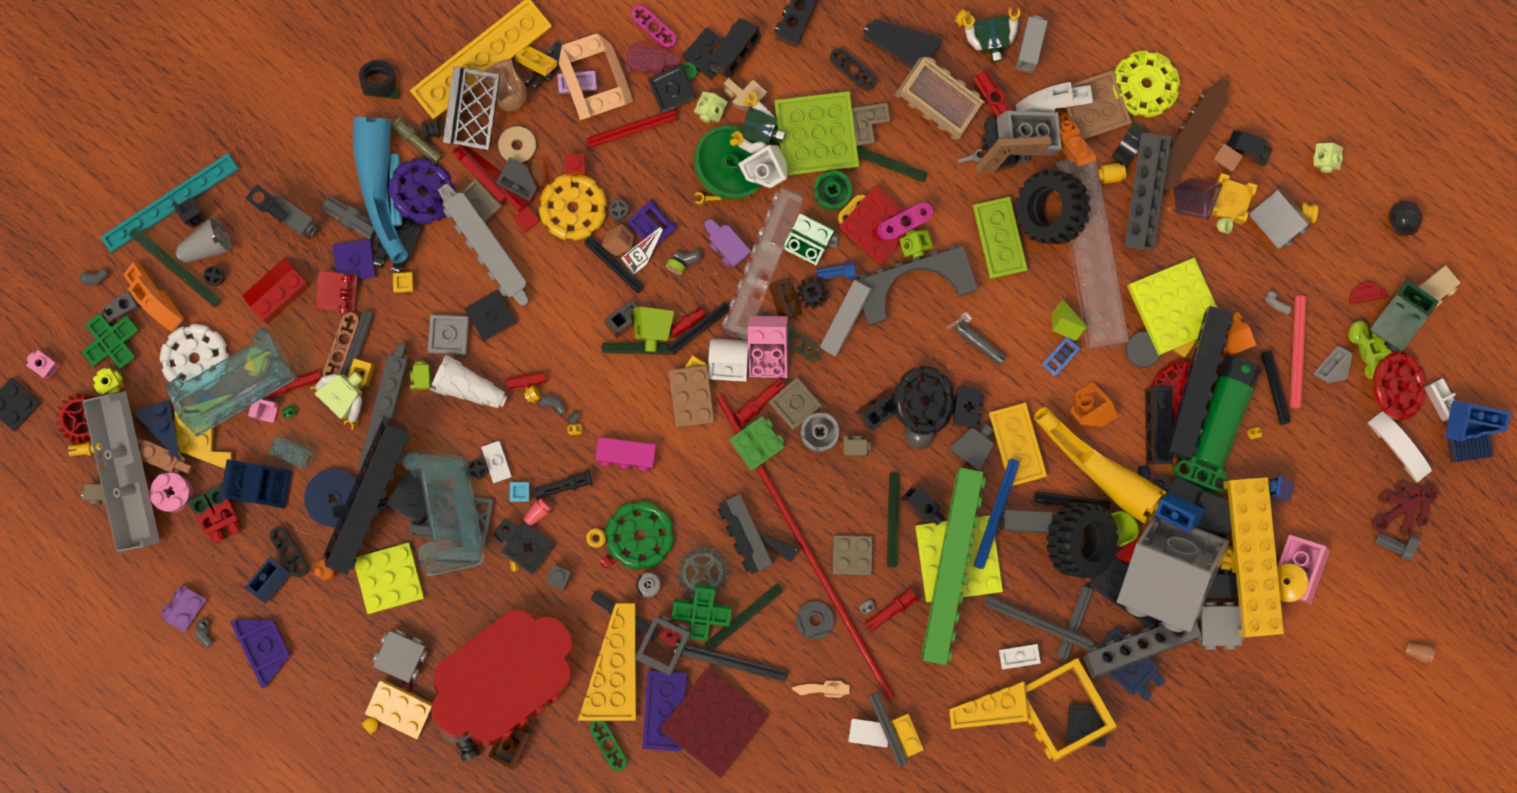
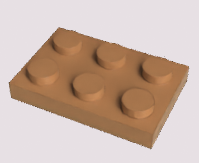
M707 365L669 370L676 427L714 423Z

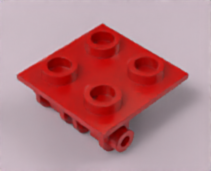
M319 271L316 309L340 311L339 313L347 314V312L354 313L358 275Z

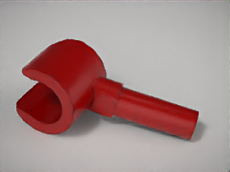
M606 555L600 560V564L603 568H609L619 560L610 559Z

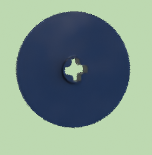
M337 469L325 470L315 475L308 483L304 494L305 507L311 518L321 525L336 527L339 517H333L332 508L346 504L356 479L351 474ZM330 493H331L332 495H334L335 493L338 495V496H337V500H338L337 503H336V502H332V503L329 502V500H330L329 494H330Z

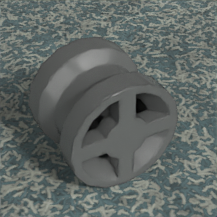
M615 200L609 206L611 217L614 220L622 221L627 218L629 209L624 201Z

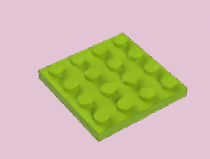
M850 91L774 100L777 130L786 132L784 142H779V145L787 162V176L859 167Z

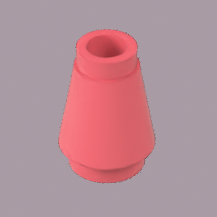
M540 498L534 502L523 519L528 525L532 526L550 514L549 511L552 507L543 498Z

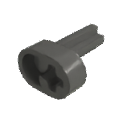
M1379 533L1375 539V544L1399 554L1400 559L1410 562L1421 538L1411 534L1404 545Z

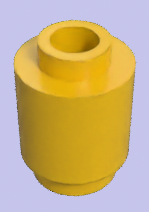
M1119 163L1100 165V168L1097 169L1098 181L1101 180L1102 184L1121 182L1126 179L1125 165H1120Z

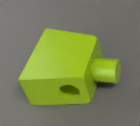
M647 307L633 308L635 338L646 341V352H656L657 342L668 340L674 311Z

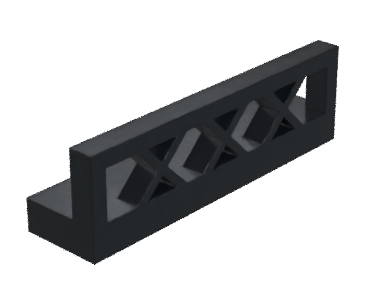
M1150 387L1145 389L1146 465L1173 464V456L1165 454L1172 431V387Z

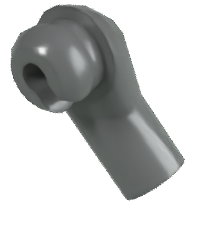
M695 249L691 253L684 254L677 250L673 259L690 266L701 260L702 252Z
M544 395L539 400L541 407H554L559 416L567 412L566 407L557 396Z
M201 619L196 624L195 636L206 648H209L214 643L208 636L209 622L206 619Z

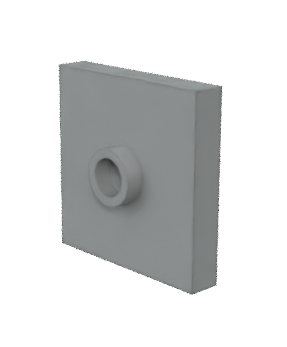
M430 314L428 353L467 355L469 317Z

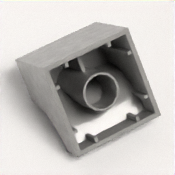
M1154 515L1136 544L1117 603L1126 606V610L1134 616L1145 617L1149 615L1161 620L1164 627L1171 631L1182 632L1185 630L1191 633L1223 561L1229 540L1198 528L1187 532Z

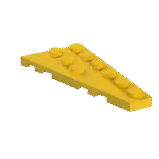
M616 603L578 721H636V603Z

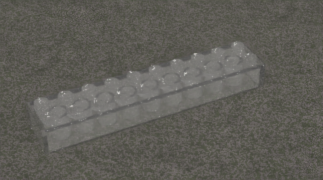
M1068 159L1060 160L1055 165L1056 171L1073 174L1074 177H1078L1082 182L1081 184L1087 188L1086 194L1090 195V201H1088L1089 206H1091V212L1088 211L1089 221L1088 223L1085 222L1083 232H1078L1079 236L1076 239H1071L1069 242L1082 320L1088 327L1084 331L1087 349L1089 351L1126 345L1129 339L1097 160L1079 167L1075 162L1071 163Z

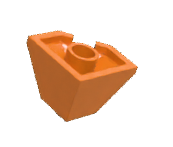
M1239 312L1234 313L1230 318L1233 319L1230 330H1227L1225 336L1228 337L1225 348H1222V353L1226 354V356H1233L1256 346L1250 327L1247 323L1240 321L1242 316Z
M1094 382L1077 391L1075 396L1076 402L1072 406L1070 413L1081 425L1103 427L1118 417L1112 401Z

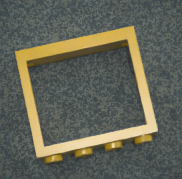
M1078 658L1026 686L1027 694L1073 669L1105 725L1101 729L1057 752L1027 699L1029 721L1027 722L1029 725H1034L1036 729L1034 734L1039 742L1043 741L1046 747L1043 750L1049 760L1052 758L1054 763L1117 728Z

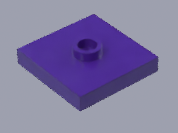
M370 239L332 245L336 273L358 275L357 280L376 278Z

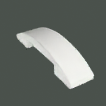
M1383 411L1368 422V425L1379 438L1382 437L1405 465V470L1416 483L1432 471L1410 438Z

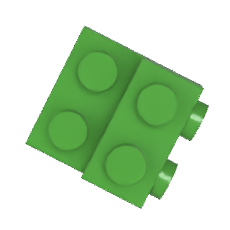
M763 416L729 439V442L750 471L785 448L783 446V438L779 434L775 435L772 431V423L769 419H764Z

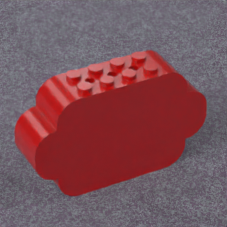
M513 610L503 615L443 660L434 672L433 684L437 696L432 704V719L440 732L451 739H461L469 736L479 745H493L501 739L506 741L513 735L515 728H523L529 723V718L532 715L537 717L544 711L545 705L548 703L552 705L558 701L570 679V667L566 658L571 649L572 641L567 629L555 618L542 617L535 621L527 612Z

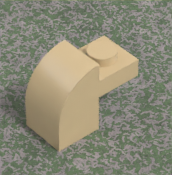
M729 78L724 82V92L730 98L735 97L732 103L739 110L747 111L749 107H752V104L746 105L744 103L745 98L751 100L747 95L749 92L756 93L757 101L760 102L767 97V92L754 80L744 90L739 88Z

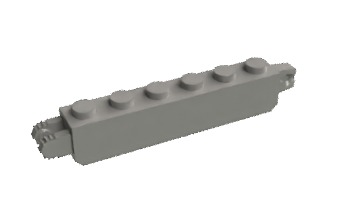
M449 184L442 186L438 191L444 201V213L449 219L451 217L456 222L454 227L460 235L464 233L467 238L465 240L466 244L471 250H476L478 253L476 258L482 266L486 264L489 269L488 275L493 281H498L500 284L498 289L504 297L508 295L509 298L514 297L518 304L522 306L527 305L530 302L529 297H527L523 290L527 286V281L465 194L456 193Z

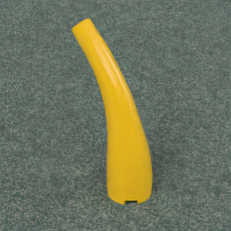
M1043 407L1035 413L1034 420L1111 500L1145 525L1148 521L1152 520L1160 499L1166 496L1167 492L1141 475L1095 451L1072 433L1047 407Z

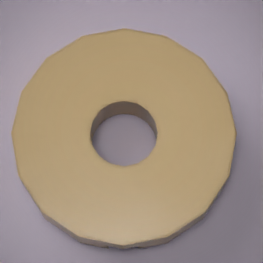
M515 126L506 129L501 134L498 141V149L506 161L510 157L520 163H526L535 154L536 140L528 129ZM515 141H521L523 143V146L520 150H514L512 148V144Z

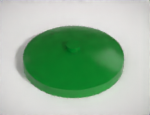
M721 126L707 132L698 142L693 155V166L700 183L712 194L728 200L744 199L754 194L761 187V184L747 181L738 164L755 153L747 152L739 147L738 144L736 146L730 144V141L735 139L731 134L736 131L741 132L742 129L735 126Z

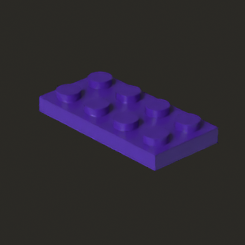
M648 670L642 749L681 751L682 748L659 729L685 697L687 673L673 672L672 676H669L661 671Z

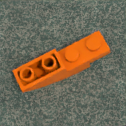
M1065 110L1056 111L1059 117L1062 151L1071 163L1075 162L1078 167L1095 162L1096 155L1080 136L1078 126Z
M133 262L123 274L131 285L128 291L157 322L169 331H175L184 320L183 316L166 292L157 289L141 264Z

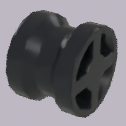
M433 119L432 122L422 121L425 140H429L431 137H441L437 119Z
M210 266L205 269L203 277L208 284L219 286L225 280V273L219 267Z
M480 459L472 460L468 465V473L475 479L485 478L488 474V466Z

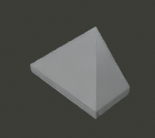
M1337 346L1313 373L1314 376L1327 383L1347 380L1353 354Z

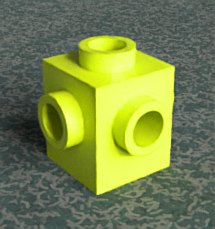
M103 368L96 373L97 376L93 377L95 384H93L94 388L99 394L102 393V395L119 393L120 389L125 387L122 383L123 378L117 370Z

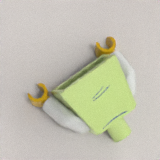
M354 372L349 378L345 375L337 374L324 376L315 386L310 388L311 391L317 390L315 393L316 397H319L340 419L348 417L344 425L351 423V430H353L359 424L358 416L360 414L361 396L363 393L357 385L363 378L357 372Z

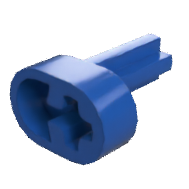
M854 260L845 261L844 265L817 269V275L820 280L846 276L847 281L857 279Z

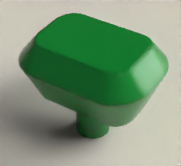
M291 405L282 409V415L285 419H289L297 415V410Z

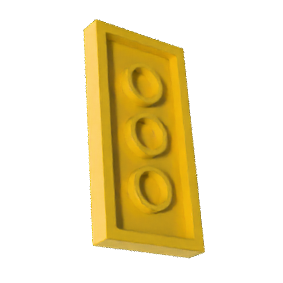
M1026 403L989 412V418L1004 470L1006 471L1010 459L1019 461L1012 486L1047 477Z

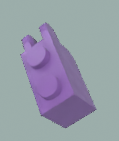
M706 220L704 227L710 235L709 241L711 243L709 246L715 253L719 252L723 256L721 260L727 267L732 266L735 269L751 255L749 248L729 226L723 225L720 228L713 220Z

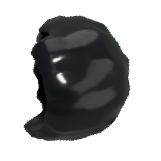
M1399 201L1391 207L1388 214L1393 232L1399 236L1407 237L1408 235L1416 234L1423 221L1421 210L1416 203L1410 201Z

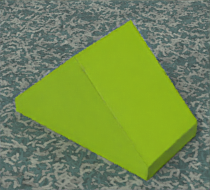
M1061 300L1051 313L1052 331L1072 340H1078L1088 328L1064 300Z

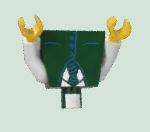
M1011 7L1008 8L1011 18L1002 16L975 21L971 14H969L970 20L966 22L964 17L961 18L962 23L966 25L965 32L968 42L976 50H980L981 54L990 53L992 63L1003 60L1001 51L1007 50L1015 39L1018 29L1017 18L1020 16L1018 7L1015 14L1011 13Z
M747 93L751 100L745 98L744 103L746 105L752 104V107L748 109L741 132L736 131L731 134L735 139H732L730 144L732 146L738 144L739 147L747 152L756 153L771 145L772 141L783 143L786 132L777 130V119L760 101H757L756 93Z

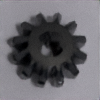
M809 277L808 284L803 279L801 281L803 286H797V289L801 292L796 293V297H803L798 303L806 302L805 309L808 308L809 304H812V310H815V303L822 307L823 304L820 300L827 301V297L823 295L828 294V290H821L826 284L818 285L819 278L816 279L815 283H812V277ZM811 289H814L817 296L813 295V298H811L807 291L811 292Z

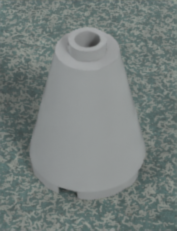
M211 217L177 246L176 256L180 261L188 263L227 253L232 249L230 237L227 231L223 233L221 227H223L221 222Z

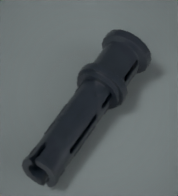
M587 469L584 473L570 474L567 479L533 488L536 499L539 500L540 498L570 489L577 491L578 488L583 486H593V482Z

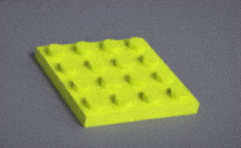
M1195 258L1127 285L1158 356L1197 340L1205 310L1209 306L1217 308Z
M990 516L978 517L977 526L972 528V534L975 536L973 546L968 549V554H971L969 566H965L964 573H967L965 585L961 586L960 592H963V597L1003 592L995 537L984 569L974 567ZM947 521L941 522L939 525L930 523L915 526L926 602L932 601Z

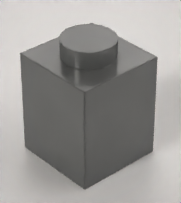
M553 564L545 582L565 590L572 572Z

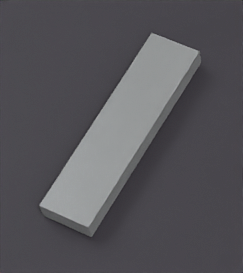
M854 280L820 345L821 349L838 357L872 288Z

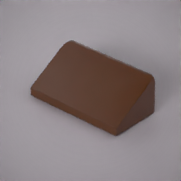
M791 278L776 281L769 285L778 316H788V319L802 315Z

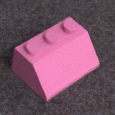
M1289 535L1278 567L1283 564H1295L1306 572L1309 581L1308 589L1305 595L1297 601L1311 605L1330 550L1324 545ZM1289 578L1285 579L1284 584H1290L1291 580Z

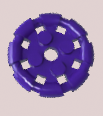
M416 158L411 162L405 161L394 170V176L389 181V195L394 201L395 209L403 217H408L415 223L431 224L435 220L440 221L446 217L443 211L445 207L439 203V200L442 199L438 191L442 187L441 182L444 185L449 184L455 192L456 188L450 180V174L441 165L438 164L437 166L431 163V160ZM411 169H415L416 171L413 175L411 173ZM427 170L434 172L433 176L427 174ZM400 179L405 181L404 185L401 184ZM417 189H425L426 196H421ZM404 194L406 200H401L400 195ZM427 209H432L433 213L430 214Z

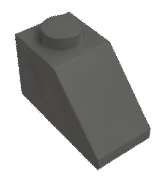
M509 157L496 184L530 201L537 188L526 165Z

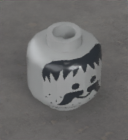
M643 573L636 580V590L643 597H654L661 589V581L653 573Z

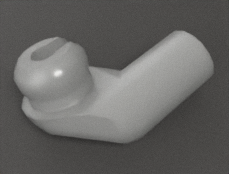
M1269 291L1267 296H1265L1266 303L1275 310L1288 315L1291 311V306L1276 300L1277 293Z

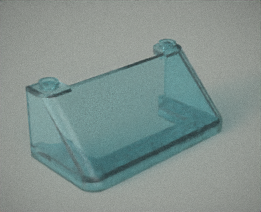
M416 451L402 453L404 467L409 470L411 476H416L422 481L432 542L423 544L418 550L421 567L428 576L480 565L484 559V552L470 475L468 473V464L465 458L460 455Z

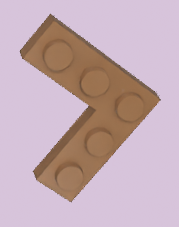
M1040 135L1032 138H1025L1024 136L1014 139L1000 138L975 166L977 174L994 173L1010 154L1044 153L1052 144L1050 137H1042Z

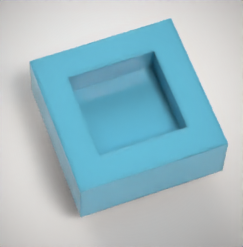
M510 482V502H530V483Z

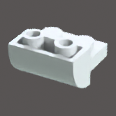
M711 338L708 379L746 382L748 341Z

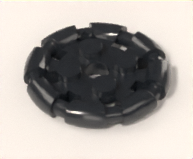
M920 366L918 369L915 367L910 369L900 378L901 382L895 388L894 404H896L897 411H895L902 425L909 427L910 431L915 434L929 435L930 432L937 433L947 426L949 417L953 416L956 403L952 392L954 388L945 374L939 373V370L934 367ZM933 379L937 380L935 384L931 383ZM923 395L927 399V403L924 406L921 404V397ZM907 401L908 408L904 409L903 402ZM940 410L943 411L942 416L938 414Z

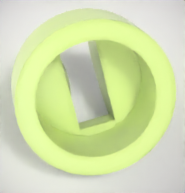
M1220 218L1216 226L1220 232L1230 233L1233 228V221L1230 218Z

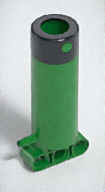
M1236 356L1225 357L1213 388L1212 399L1206 406L1208 414L1205 421L1202 420L1201 427L1203 432L1200 439L1197 438L1196 446H1198L1196 456L1188 461L1175 462L1172 466L1174 476L1212 492L1227 490L1224 489L1223 482L1229 481V479L1222 473L1262 369L1258 365ZM1181 464H1184L1186 466L1187 470L1185 474H1182L1179 471V467ZM1199 471L1204 474L1203 481H1199L1197 478ZM1217 478L1222 482V486L1219 489L1215 486Z

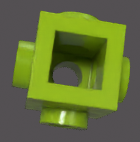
M912 230L905 233V237L899 239L905 257H922L924 252L933 248L928 230Z

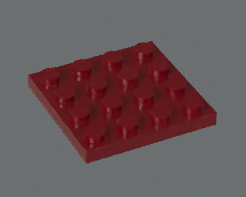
M707 668L659 730L717 777L722 778L768 716Z

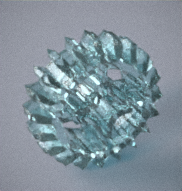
M697 547L696 554L689 550L691 557L688 558L686 554L683 555L687 560L685 563L679 561V564L683 565V569L677 568L678 572H682V575L677 576V579L684 580L679 584L680 587L685 584L688 586L684 589L685 593L690 589L692 590L691 597L695 593L694 586L701 580H706L720 592L722 588L719 584H727V582L722 580V577H729L728 574H723V571L728 570V566H721L726 560L723 559L719 562L718 559L721 557V554L718 553L716 557L713 556L714 549L709 554L707 553V547H704V553H700V548ZM698 557H708L711 559L704 566H700L694 561ZM715 563L719 569L717 581L710 576V570ZM688 565H691L696 572L690 583L686 574ZM695 566H697L699 569L707 568L709 566V568L706 571V574L710 578V580H708L706 577L703 578V576L702 578L697 579L699 572Z

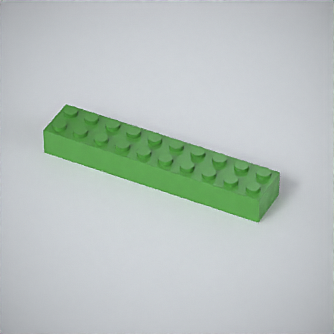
M959 468L956 472L920 658L922 661L946 665L947 662L951 661L952 650H949L950 643H954L956 631H953L954 623H958L960 612L957 611V606L962 603L963 592L960 591L961 586L965 585L967 573H964L965 566H969L971 554H968V549L973 546L975 535L972 534V528L977 526L978 516L975 513L976 509L980 508L982 496H979V492L984 488L986 477H982L983 472Z

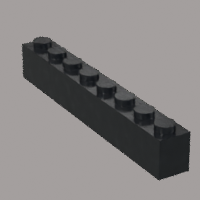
M1209 306L1204 312L1166 449V455L1185 461L1196 456L1198 446H1196L1197 438L1200 439L1203 432L1201 427L1202 420L1205 421L1208 414L1206 405L1207 402L1211 401L1213 395L1211 387L1212 384L1216 383L1218 377L1216 369L1217 366L1221 365L1223 355L1220 354L1222 348H1225L1228 337L1225 336L1233 322V319H1230L1231 312Z

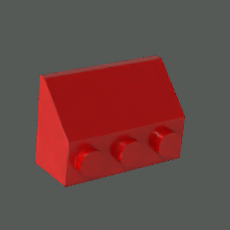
M283 258L246 291L242 297L262 321L268 324L310 285Z

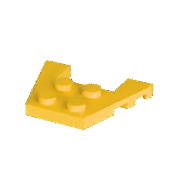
M227 395L176 410L175 427L180 452L225 469L227 459L233 460V452L213 451L214 411L234 412V395Z

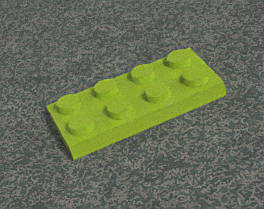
M1010 197L973 205L989 279L1026 272L1027 266Z

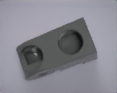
M127 291L105 305L101 310L110 324L134 311L140 310L142 306Z

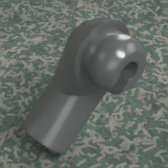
M102 268L96 274L82 272L79 278L84 285L97 286L109 276V273Z

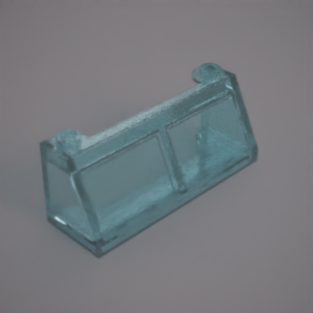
M266 326L253 334L252 340L254 343L189 381L183 378H175L165 385L178 418L196 436L203 434L297 379L275 337Z

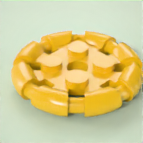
M563 174L554 178L555 181L550 185L547 184L540 196L541 207H539V215L543 225L550 229L549 232L563 240L573 239V241L588 238L593 231L601 227L605 220L607 200L604 191L596 185L597 182L586 175L567 176V174ZM572 182L579 183V187H572ZM560 186L563 191L557 194L555 190ZM589 190L594 193L591 197L586 194ZM549 202L554 203V209L548 208ZM572 202L578 204V210L575 212L568 210V205ZM592 206H598L597 212H591ZM556 217L560 221L558 224H555L552 221ZM589 220L591 224L585 227L583 224ZM568 225L575 226L574 231H567Z

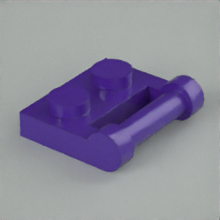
M650 200L627 223L644 240L659 228L646 215L648 211H651L667 228L661 233L655 245L656 248L676 231L678 226L675 223L672 224L655 206L656 203Z

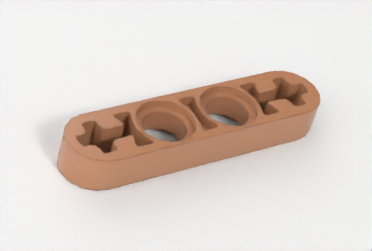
M352 312L344 314L323 370V377L327 376L328 373H332L333 367L330 366L331 363L335 366H340L339 370L335 368L334 374L341 375L360 321L359 317ZM351 317H353V320L356 321L355 324H351L349 328L350 330H353L352 334L348 331L343 330V327H345L346 329L348 328L349 323H347L346 320L351 319ZM343 334H347L350 338L349 342L345 345L339 341L340 336ZM337 352L343 354V360L339 363L333 360V356Z

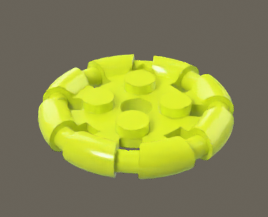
M1148 50L1131 53L1127 59L1120 61L1114 71L1116 83H1118L1121 92L1120 96L1123 97L1128 113L1132 115H1144V117L1158 116L1163 114L1165 109H1170L1178 98V87L1180 86L1178 71L1171 65V61L1166 56L1158 52L1150 53ZM1147 60L1153 61V66L1146 65ZM1133 63L1137 65L1134 69L1130 66ZM1165 68L1168 73L1164 75L1161 69ZM1122 77H1128L1126 83L1122 82ZM1143 79L1151 81L1152 85L1150 88L1142 86L1141 82ZM1165 84L1171 86L1170 90L1165 89ZM1113 85L1114 94H1115V96H1116V99H1118L1117 92H1116L1115 87H1114V85ZM1127 92L1132 96L1129 100L1125 96ZM1159 97L1162 99L1161 104L1156 102ZM1140 103H1147L1146 108L1139 107Z

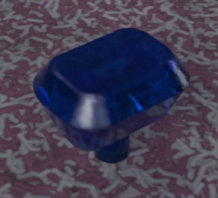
M1140 466L1138 474L1147 480L1150 479V469L1148 466Z

